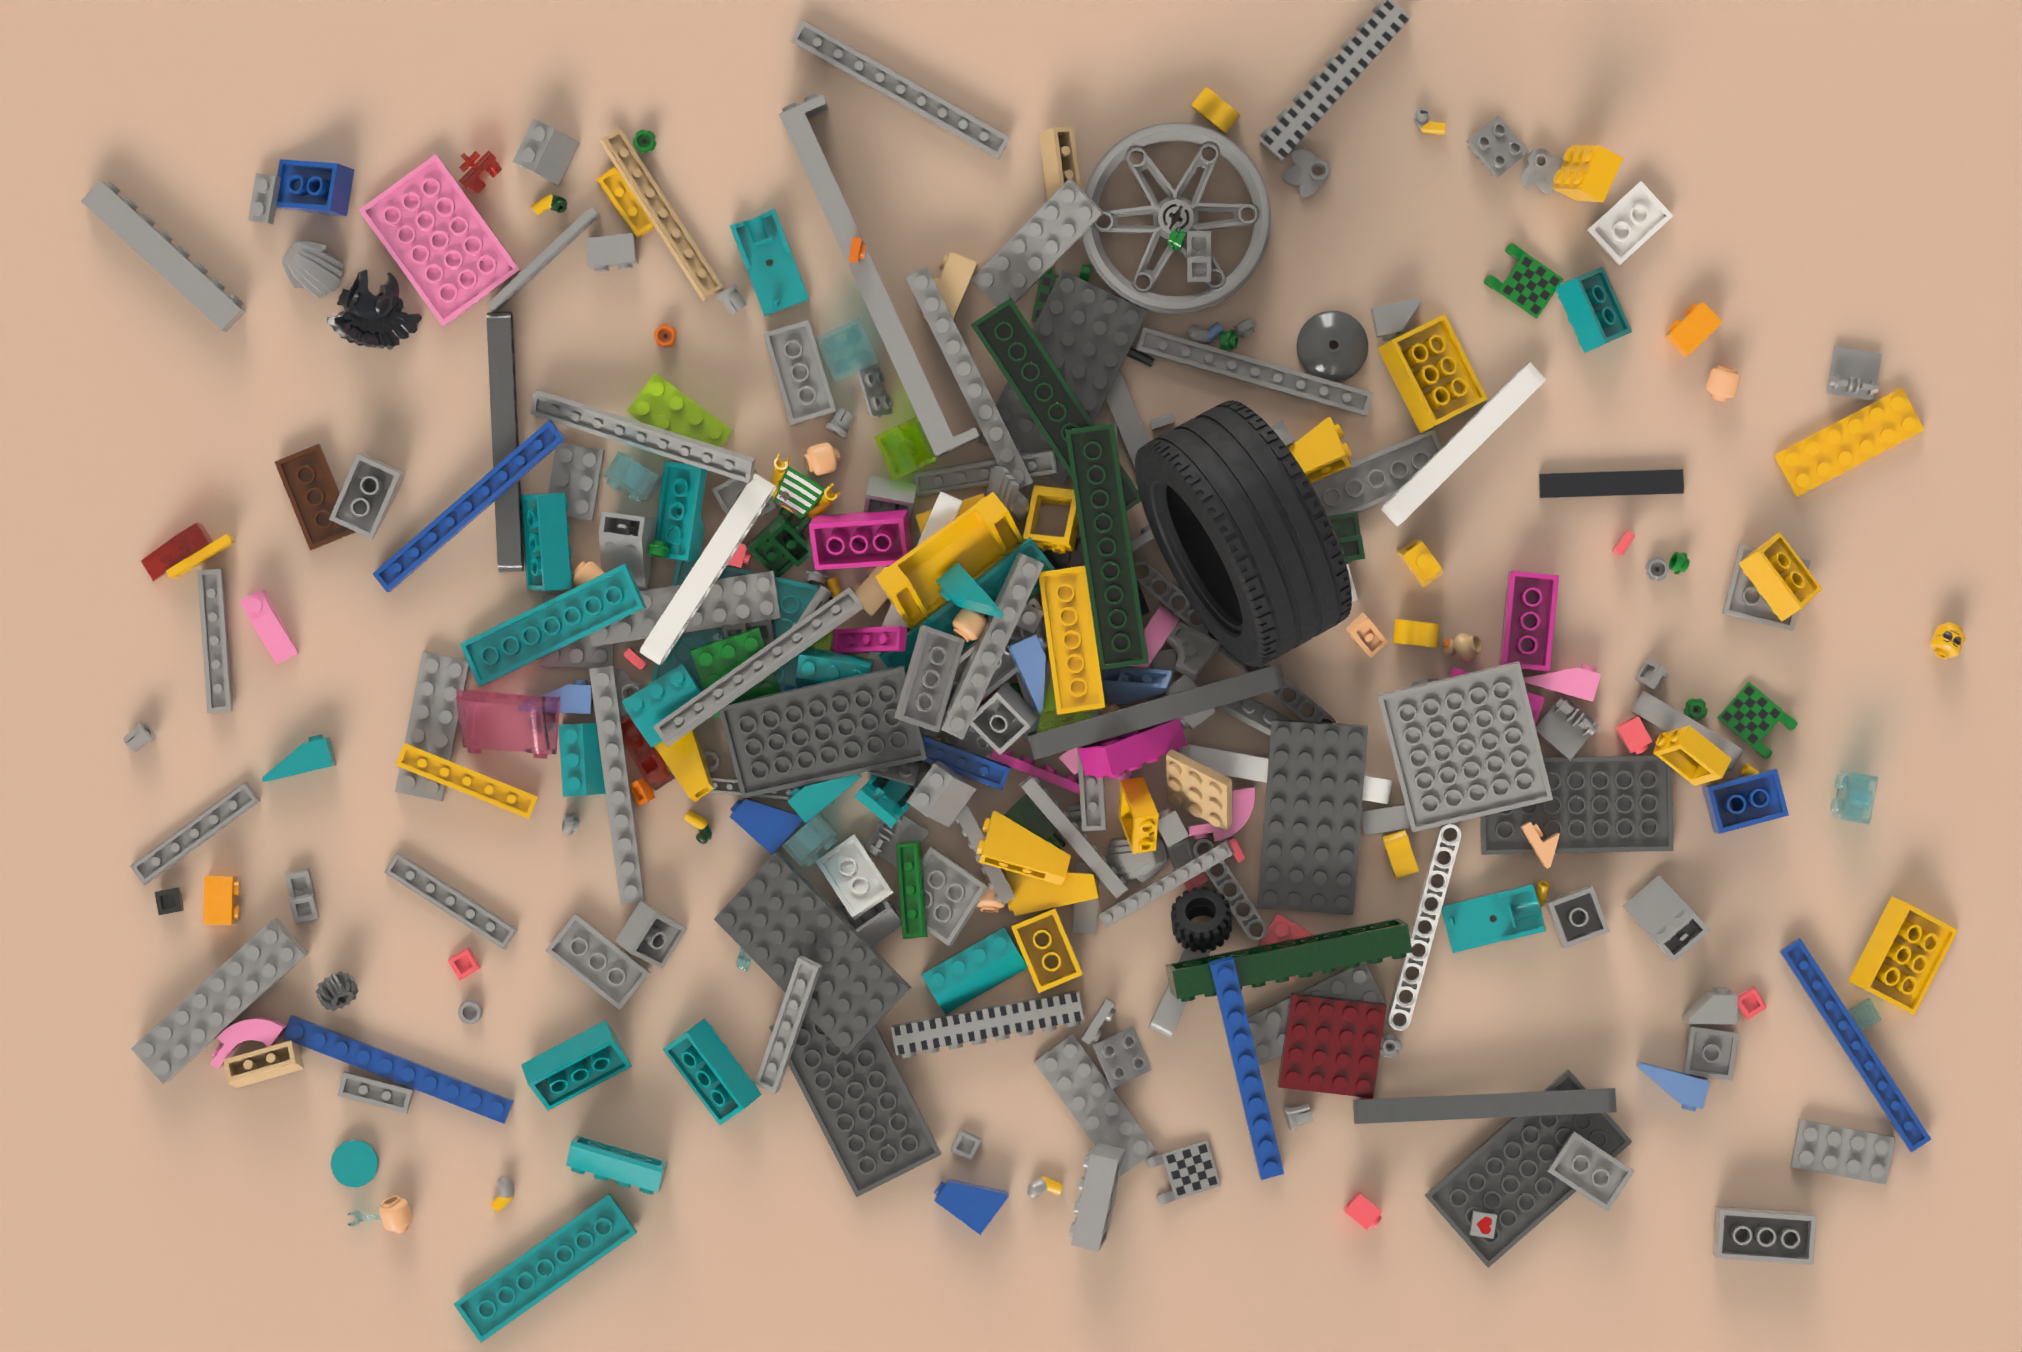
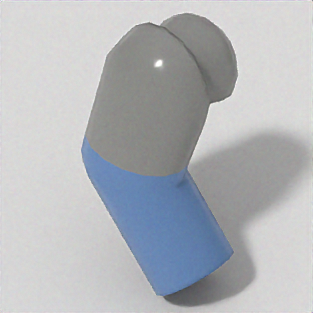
M1217 322L1207 330L1198 328L1197 325H1192L1188 328L1187 334L1194 342L1208 344L1224 330Z

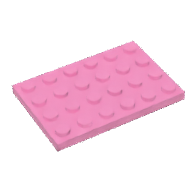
M437 154L359 209L362 216L443 327L521 271Z

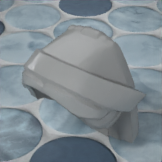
M297 241L291 245L283 257L282 264L292 285L295 288H305L315 298H320L323 295L327 296L331 291H335L341 283L343 263L341 260L328 254L325 245L309 241Z
M991 467L988 488L986 489L987 496L994 492L1008 509L1013 521L1023 520L1028 516L1030 509L1028 499L1018 491L1019 485L1005 467Z
M1157 836L1156 851L1136 854L1132 853L1127 838L1124 837L1110 840L1106 859L1108 860V866H1113L1118 873L1116 875L1119 878L1123 877L1126 882L1138 879L1143 883L1167 864L1168 856L1165 843L1159 836Z

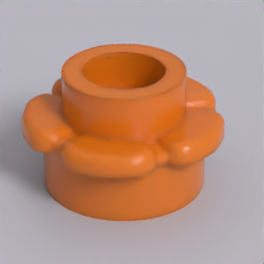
M662 324L655 330L654 338L658 346L663 348L665 346L671 347L676 343L677 331L675 328H671L668 324Z

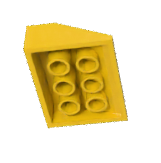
M1445 314L1377 348L1420 433L1488 400Z
M1891 896L1848 982L1915 1015L1958 930L1922 910Z

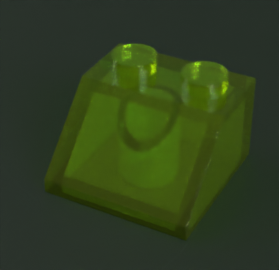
M918 417L874 436L893 480L904 477L937 461Z

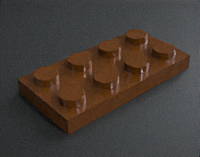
M320 444L275 461L311 551L356 533L347 527L329 520L340 492Z

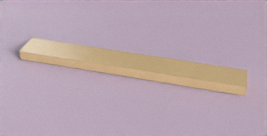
M620 128L601 138L599 142L702 301L704 302L724 289L723 285L622 129Z

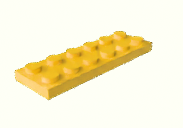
M1900 388L1773 456L1794 496L1798 497L1922 432L1924 428L1903 388Z
M1085 566L1040 572L1039 583L1057 715L1106 709Z

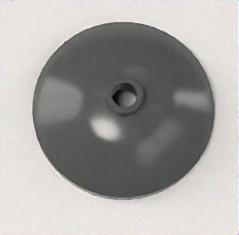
M1341 311L1318 313L1311 317L1299 332L1296 345L1298 359L1302 367L1310 375L1334 382L1344 381L1355 375L1365 363L1368 354L1366 332L1362 325L1347 313ZM1336 341L1338 348L1332 350L1329 347V343Z

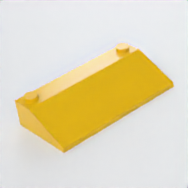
M992 492L988 496L981 498L977 504L895 563L884 568L875 577L906 626L911 630L947 602L939 593L942 588L936 580L957 562L975 580L1024 540L1008 509Z

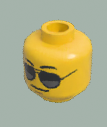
M1951 622L1938 625L1930 641V646L1935 651L1934 654L1941 659L1958 656L1966 640L1963 629Z

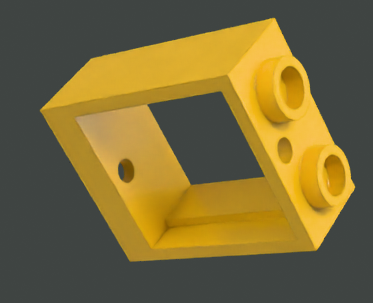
M1034 485L1023 540L1025 541L1031 537L1041 551L1048 549L1059 554H1065L1066 551L1074 552L1079 531L1074 489ZM1041 504L1070 506L1064 537L1035 534Z
M1690 725L1660 734L1653 751L1657 757L1694 786L1721 779L1732 760Z
M1144 777L1120 780L1118 817L1132 853L1156 851L1159 814Z

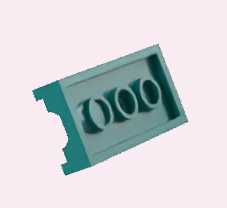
M775 209L769 210L753 219L730 225L764 316L810 300ZM768 260L773 261L772 266L766 264Z
M665 461L654 540L667 543V548L671 550L667 554L668 559L697 562L702 553L705 526L701 519V510L707 470L690 464Z
M873 775L854 797L892 828L911 806L907 803L909 797L905 795L911 786L893 780L887 783L886 778Z
M1534 883L1444 905L1441 909L1453 953L1546 931ZM1491 915L1496 916L1497 920L1495 922L1490 920Z

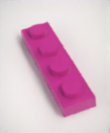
M888 626L834 629L832 652L854 654L905 651L907 627Z
M1008 749L1001 755L995 750L992 752L990 759L1077 794L1080 793L1079 778L1070 774H1066L1065 777L1057 775V769L1045 764L1043 768L1035 766V760L1022 756L1021 760L1012 756L1013 751Z

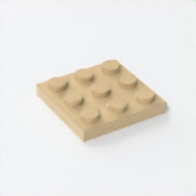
M1171 749L1166 754L1167 801L1176 807L1187 810L1195 817H1200L1210 822L1215 827L1228 831L1232 826V779Z

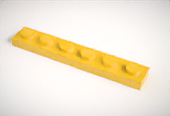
M407 743L403 744L395 764L398 767L528 819L538 799L536 795Z

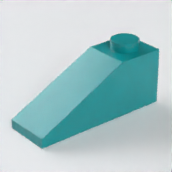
M958 562L936 580L942 588L939 593L947 602L952 600L960 608L998 618L1004 616L996 603Z
M322 734L308 737L309 742L302 743L264 775L262 781L269 782L335 766L336 761L330 737L323 738Z
M859 773L806 785L804 788L798 786L789 793L791 799L787 802L801 819L807 823L861 778L862 775Z

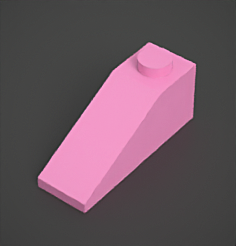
M259 590L240 600L251 624L276 664L299 654L266 590Z
M1582 664L1581 668H1569L1523 678L1527 684L1593 702L1601 674L1595 672V667Z

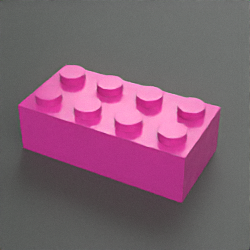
M908 509L814 516L809 523L815 570L892 565L913 550Z
M1508 571L1499 665L1520 661L1521 669L1550 671L1559 575Z
M1180 718L1084 745L1077 749L1085 776H1095L1096 779L1106 776L1116 778L1122 776V771L1136 770L1141 768V764L1144 762L1153 763L1161 760L1160 756L1164 754L1166 756L1171 749L1179 752V748L1186 746L1187 742Z

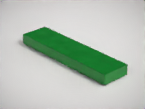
M921 842L896 843L902 939L928 937Z

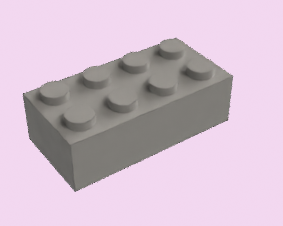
M1097 1143L1095 1148L1090 1149L1089 1154H1086L1083 1168L1087 1169L1084 1177L1081 1178L1078 1189L1082 1194L1074 1207V1214L1077 1217L1074 1223L1072 1222L1069 1231V1237H1072V1246L1099 1252L1107 1240L1126 1149Z
M1716 1206L1713 1255L1716 1258L1813 1265L1816 1216L1807 1212Z

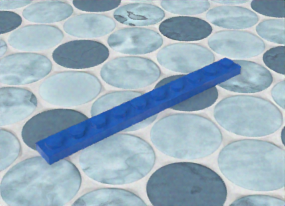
M548 420L373 573L386 592H391L566 440L551 420Z
M786 683L783 691L796 689L798 687ZM923 734L928 758L921 761L933 765L939 760L959 775L1003 790L1011 769L1010 766Z
M1798 938L1779 951L1908 1150L1912 1153L1932 1140L1802 940Z
M1232 956L1209 962L1259 1177L1261 1180L1282 1175L1284 1171L1234 959Z
M294 1015L290 1016L282 1037L503 1124L506 1123L514 1102L511 1099Z

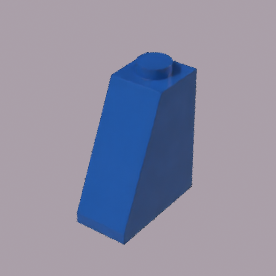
M746 798L744 801L739 799L731 807L730 810L733 813L729 816L771 855L780 848L803 822L796 813Z
M948 1179L946 1183L941 1181L933 1192L937 1195L934 1199L937 1204L979 1235L982 1234L1009 1197V1193L1004 1190Z

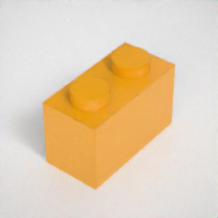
M1694 302L1684 311L1687 316L1681 322L1676 319L1667 328L1669 333L1665 337L1684 357L1690 355L1723 323L1704 302L1698 305Z
M204 876L203 924H236V919L240 918V905H237V896L241 892L240 881H237V876Z

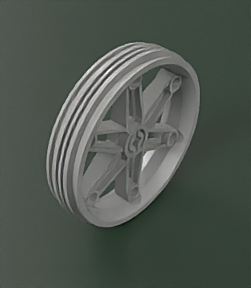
M1175 122L1156 124L1124 137L1098 162L1088 180L1085 193L1099 206L1102 191L1109 177L1126 160L1150 206L1103 211L1104 214L1102 216L1110 219V226L1100 228L1096 221L1082 235L1085 250L1095 271L1103 282L1121 298L1142 309L1156 313H1194L1225 301L1235 294L1253 275L1264 255L1269 240L1271 228L1270 200L1266 185L1256 165L1231 139L1210 128L1196 124ZM1169 141L1190 142L1202 146L1175 190L1143 148ZM1212 149L1215 152V158L1209 161L1205 160L1202 157V151ZM1132 153H1141L1144 158L1140 164L1132 163L1130 160ZM1219 155L1225 158L1242 177L1249 191L1252 204L1199 203ZM1200 166L1205 170L1192 201L1181 197V194ZM1146 169L1149 170L1168 195L1160 203H1158L1142 173ZM1182 208L1179 218L1182 222L1177 221L1170 230L1172 218L1169 216H1174ZM1167 209H1169V210L1166 212V215H1165V224H1166V225H1164V222H1163V214H1164V212H1165ZM1244 209L1252 210L1254 219L1251 221L1243 220L1241 212ZM1185 212H1187L1189 222H1188V224L1186 225V227L1183 228L1184 225H1185V223H1186V219H1187V216H1186V213H1185ZM1197 212L1233 213V219L1198 223ZM1154 214V226L1118 225V218ZM1253 225V233L1248 250L1240 264L1227 278L1211 251V273H1217L1221 276L1220 284L1212 285L1209 282H1204L1209 288L1208 290L1187 296H1164L1149 292L1174 250L1170 249L1171 245L1169 244L1153 271L1147 269L1160 236L1168 240L1171 231H1176L1178 228H1183L1181 231L1187 233V231H1210ZM1099 233L1152 234L1132 283L1120 274L1109 260L1102 246ZM1184 243L1180 252L1187 259V245ZM1144 276L1148 278L1150 285L1146 289L1137 287L1136 280L1139 277Z

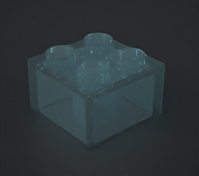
M859 318L815 338L836 383L858 374V370L869 369L880 364Z
M618 451L603 475L608 478L607 484L620 491L623 488L629 491L627 496L638 503L643 501L649 503L662 482L661 476Z
M1841 770V774H1837L1835 779L1836 798L1832 799L1830 805V812H1833L1832 817L1870 824L1878 777Z
M819 812L784 843L782 847L801 867L805 864L809 867L821 857L818 852L822 848L827 851L838 841L836 836L839 832Z

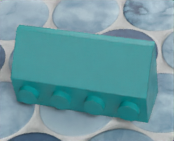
M565 493L520 495L527 590L571 589L573 572L570 569L569 559H571L572 551L568 545L570 526L566 518L568 500L565 497Z
M1003 926L926 970L921 976L946 1015L1028 967L1008 930Z
M705 1018L663 1049L719 1125L745 1109L762 1095L755 1083L751 1081L742 1066L736 1061Z
M606 1020L521 1064L528 1085L547 1110L632 1067L616 1034Z
M576 1136L571 1141L566 1166L571 1167L572 1172L585 1174L586 1171L593 1173L596 1179L607 1181L610 1178L617 1180V1185L627 1188L634 1185L640 1187L639 1191L653 1195L654 1192L658 1193L661 1188L668 1162Z

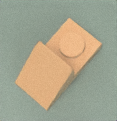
M1363 612L1345 628L1349 636L1370 658L1388 643L1386 638Z
M1528 821L1520 827L1543 867L1547 869L1552 864L1560 833H1555L1542 841L1540 838L1543 836V833L1538 825H1532Z

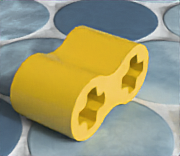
M1207 87L1203 89L1190 105L1193 110L1223 134H1226L1240 117V114Z
M1395 619L1392 643L1437 648L1440 624Z
M1405 829L1382 836L1395 879L1418 873V866Z

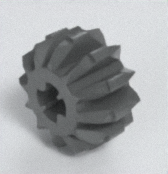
M342 971L336 975L332 973L330 977L324 978V981L318 984L319 988L316 990L317 997L326 1010L331 1009L332 1011H336L338 1008L343 1009L345 1005H350V1001L357 998L356 994L359 992L353 977L349 973H343Z

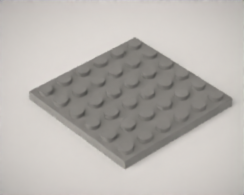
M1520 661L1378 694L1412 833L1553 800Z

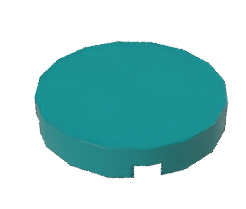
M353 1139L346 1141L338 1146L332 1155V1173L338 1182L347 1187L356 1188L364 1186L378 1172L379 1158L372 1145L363 1140Z

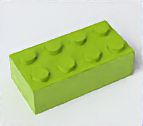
M654 373L627 410L628 413L642 423L721 448L734 432L656 373Z

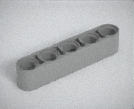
M1642 691L1631 710L1633 714L1665 733L1690 725L1732 759L1727 768L1730 771L1733 770L1744 751L1737 745L1645 691Z
M1198 839L1194 842L1193 853L1196 857L1199 856L1197 847L1200 843H1208L1210 849L1215 846L1209 839ZM1225 861L1219 862L1223 865V872L1218 876L1212 875L1210 868L1205 870L1218 892L1225 896V900H1228L1231 912L1246 935L1254 941L1263 939L1266 936L1267 927ZM1227 883L1235 884V894L1231 896L1225 895L1223 892L1224 885ZM1240 903L1249 905L1247 915L1240 916L1237 914L1236 908ZM1253 923L1262 925L1260 935L1253 936L1250 934L1249 928Z
M1190 947L1184 948L1178 962L1209 956L1211 950L1207 949L1206 953H1201V950L1192 952ZM1169 983L1148 1028L1171 1038L1187 1002H1181V999H1176L1171 994Z

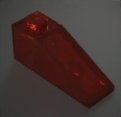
M195 523L175 535L141 560L151 579L155 581L167 574L166 570L211 544L213 540L202 523Z
M631 717L622 721L621 727L624 744L644 781L656 791L675 779L657 749L650 747Z

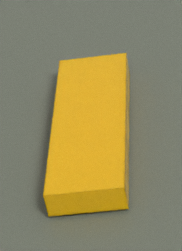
M615 166L596 179L637 239L654 228L649 217Z
M225 534L169 568L166 572L170 578L177 579L233 545L236 541L232 534Z

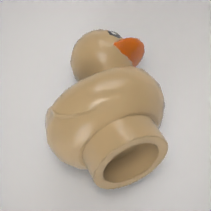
M1466 633L1458 634L1454 641L1446 638L1441 644V651L1444 655L1451 656L1456 652L1459 658L1466 663L1473 661L1477 654L1483 650L1480 637L1478 635L1471 636Z

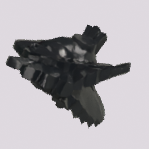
M366 269L358 272L357 278L350 290H342L337 305L344 306L345 311L339 312L336 316L327 317V324L349 343L379 349L386 347L392 350L394 346L400 345L399 339H407L409 333H415L418 330L416 324L421 321L422 317L420 314L401 312L404 305L402 299L399 298V285L397 279L390 272L387 273L388 281L380 285V292L376 296L373 295L368 289V272Z

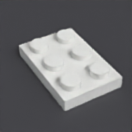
M1640 181L1587 231L1618 265H1621L1669 221L1673 215Z
M855 834L815 861L854 920L894 893Z

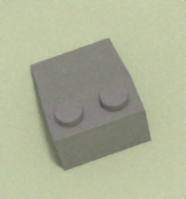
M357 454L329 520L374 539L399 491L406 472L367 454Z

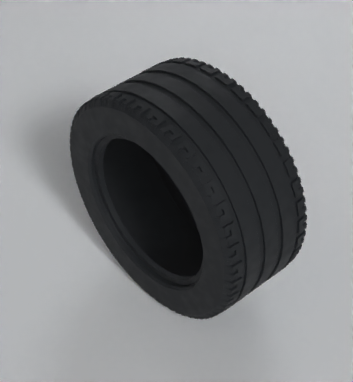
M1234 400L1226 401L1149 441L1138 449L1135 458L1138 492L1146 518L1160 551L1195 612L1214 637L1232 655L1248 666L1259 667L1331 629L1349 616L1352 607L1350 578L1341 546L1330 519L1295 457L1275 431L1253 410L1241 402Z

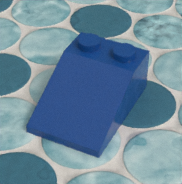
M280 159L277 176L281 177L276 207L324 215L347 216L354 169L338 163Z
M1777 769L1702 786L1714 833L1721 834L1789 816Z

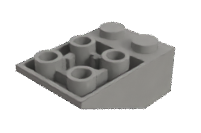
M602 511L599 528L602 570L608 572L623 564H628L638 589L647 590L652 556L648 554L649 547L647 545L653 544L655 539L657 519Z
M1659 875L1623 905V908L1668 959L1673 962L1710 931L1693 910Z

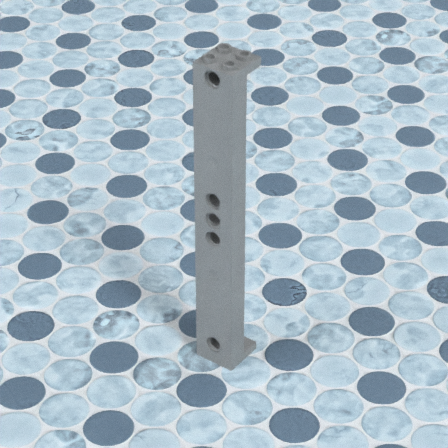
M814 93L804 98L805 102L796 106L793 103L782 108L783 112L779 116L936 458H939L980 439L976 428H973L953 437L867 248L865 258L860 259L859 264L849 263L848 261L852 237H862L808 121V118L828 110L823 94L818 96L817 93Z

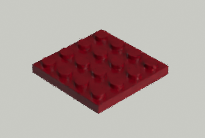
M1291 993L1278 1087L1373 1098L1387 1005L1385 1003Z

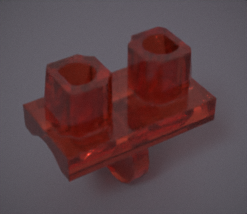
M489 150L476 163L474 162L480 157L476 151L470 157L463 153L461 157L465 162L459 168L463 172L470 166L471 168L459 179V182L465 188L469 187L478 194L486 186L478 176L486 170L494 178L502 168L495 160L496 157Z

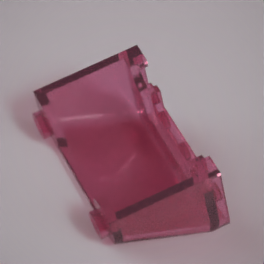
M456 690L462 746L467 748V753H482V749L533 753V758L547 759L548 754L557 753L560 697Z

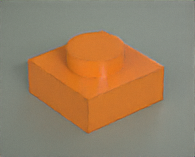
M852 237L849 263L859 264L860 259L865 258L867 245L863 244L862 238Z
M645 776L629 785L630 793L638 807L656 798L653 788L647 782Z

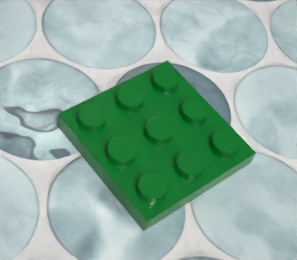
M758 627L691 649L690 651L703 689L705 690L766 646ZM773 672L732 702L781 692L775 673ZM719 711L713 715V718L720 716Z

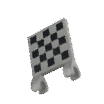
M1207 1140L1146 1158V1164L1149 1168L1162 1164L1165 1165L1172 1191L1157 1195V1201L1160 1205L1221 1186Z

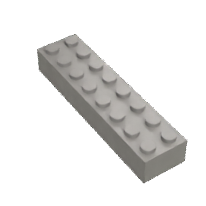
M278 918L271 920L135 1044L131 1050L162 1084L169 1082L306 957L309 952Z

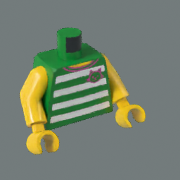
M778 453L774 460V469L771 476V483L776 486L772 497L774 502L782 507L777 517L781 514L790 522L794 515L801 519H804L806 516L812 519L814 516L826 512L833 501L841 495L842 491L839 490L836 494L833 493L831 487L834 485L833 483L825 489L789 467L788 464L791 461L789 456L786 462H782L779 459L781 453Z

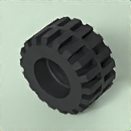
M1197 887L1192 888L1191 892L1186 890L1183 892L1182 897L1178 896L1176 898V903H1173L1171 907L1173 935L1178 944L1182 943V947L1185 949L1190 947L1192 952L1201 950V953H1206L1207 949L1214 951L1217 945L1223 946L1224 940H1228L1230 932H1232L1231 908L1228 900H1225V896L1222 893L1217 894V890L1213 888L1209 891L1207 887H1202L1200 890H1197ZM1198 916L1212 918L1211 921L1203 924L1191 922L1193 918Z

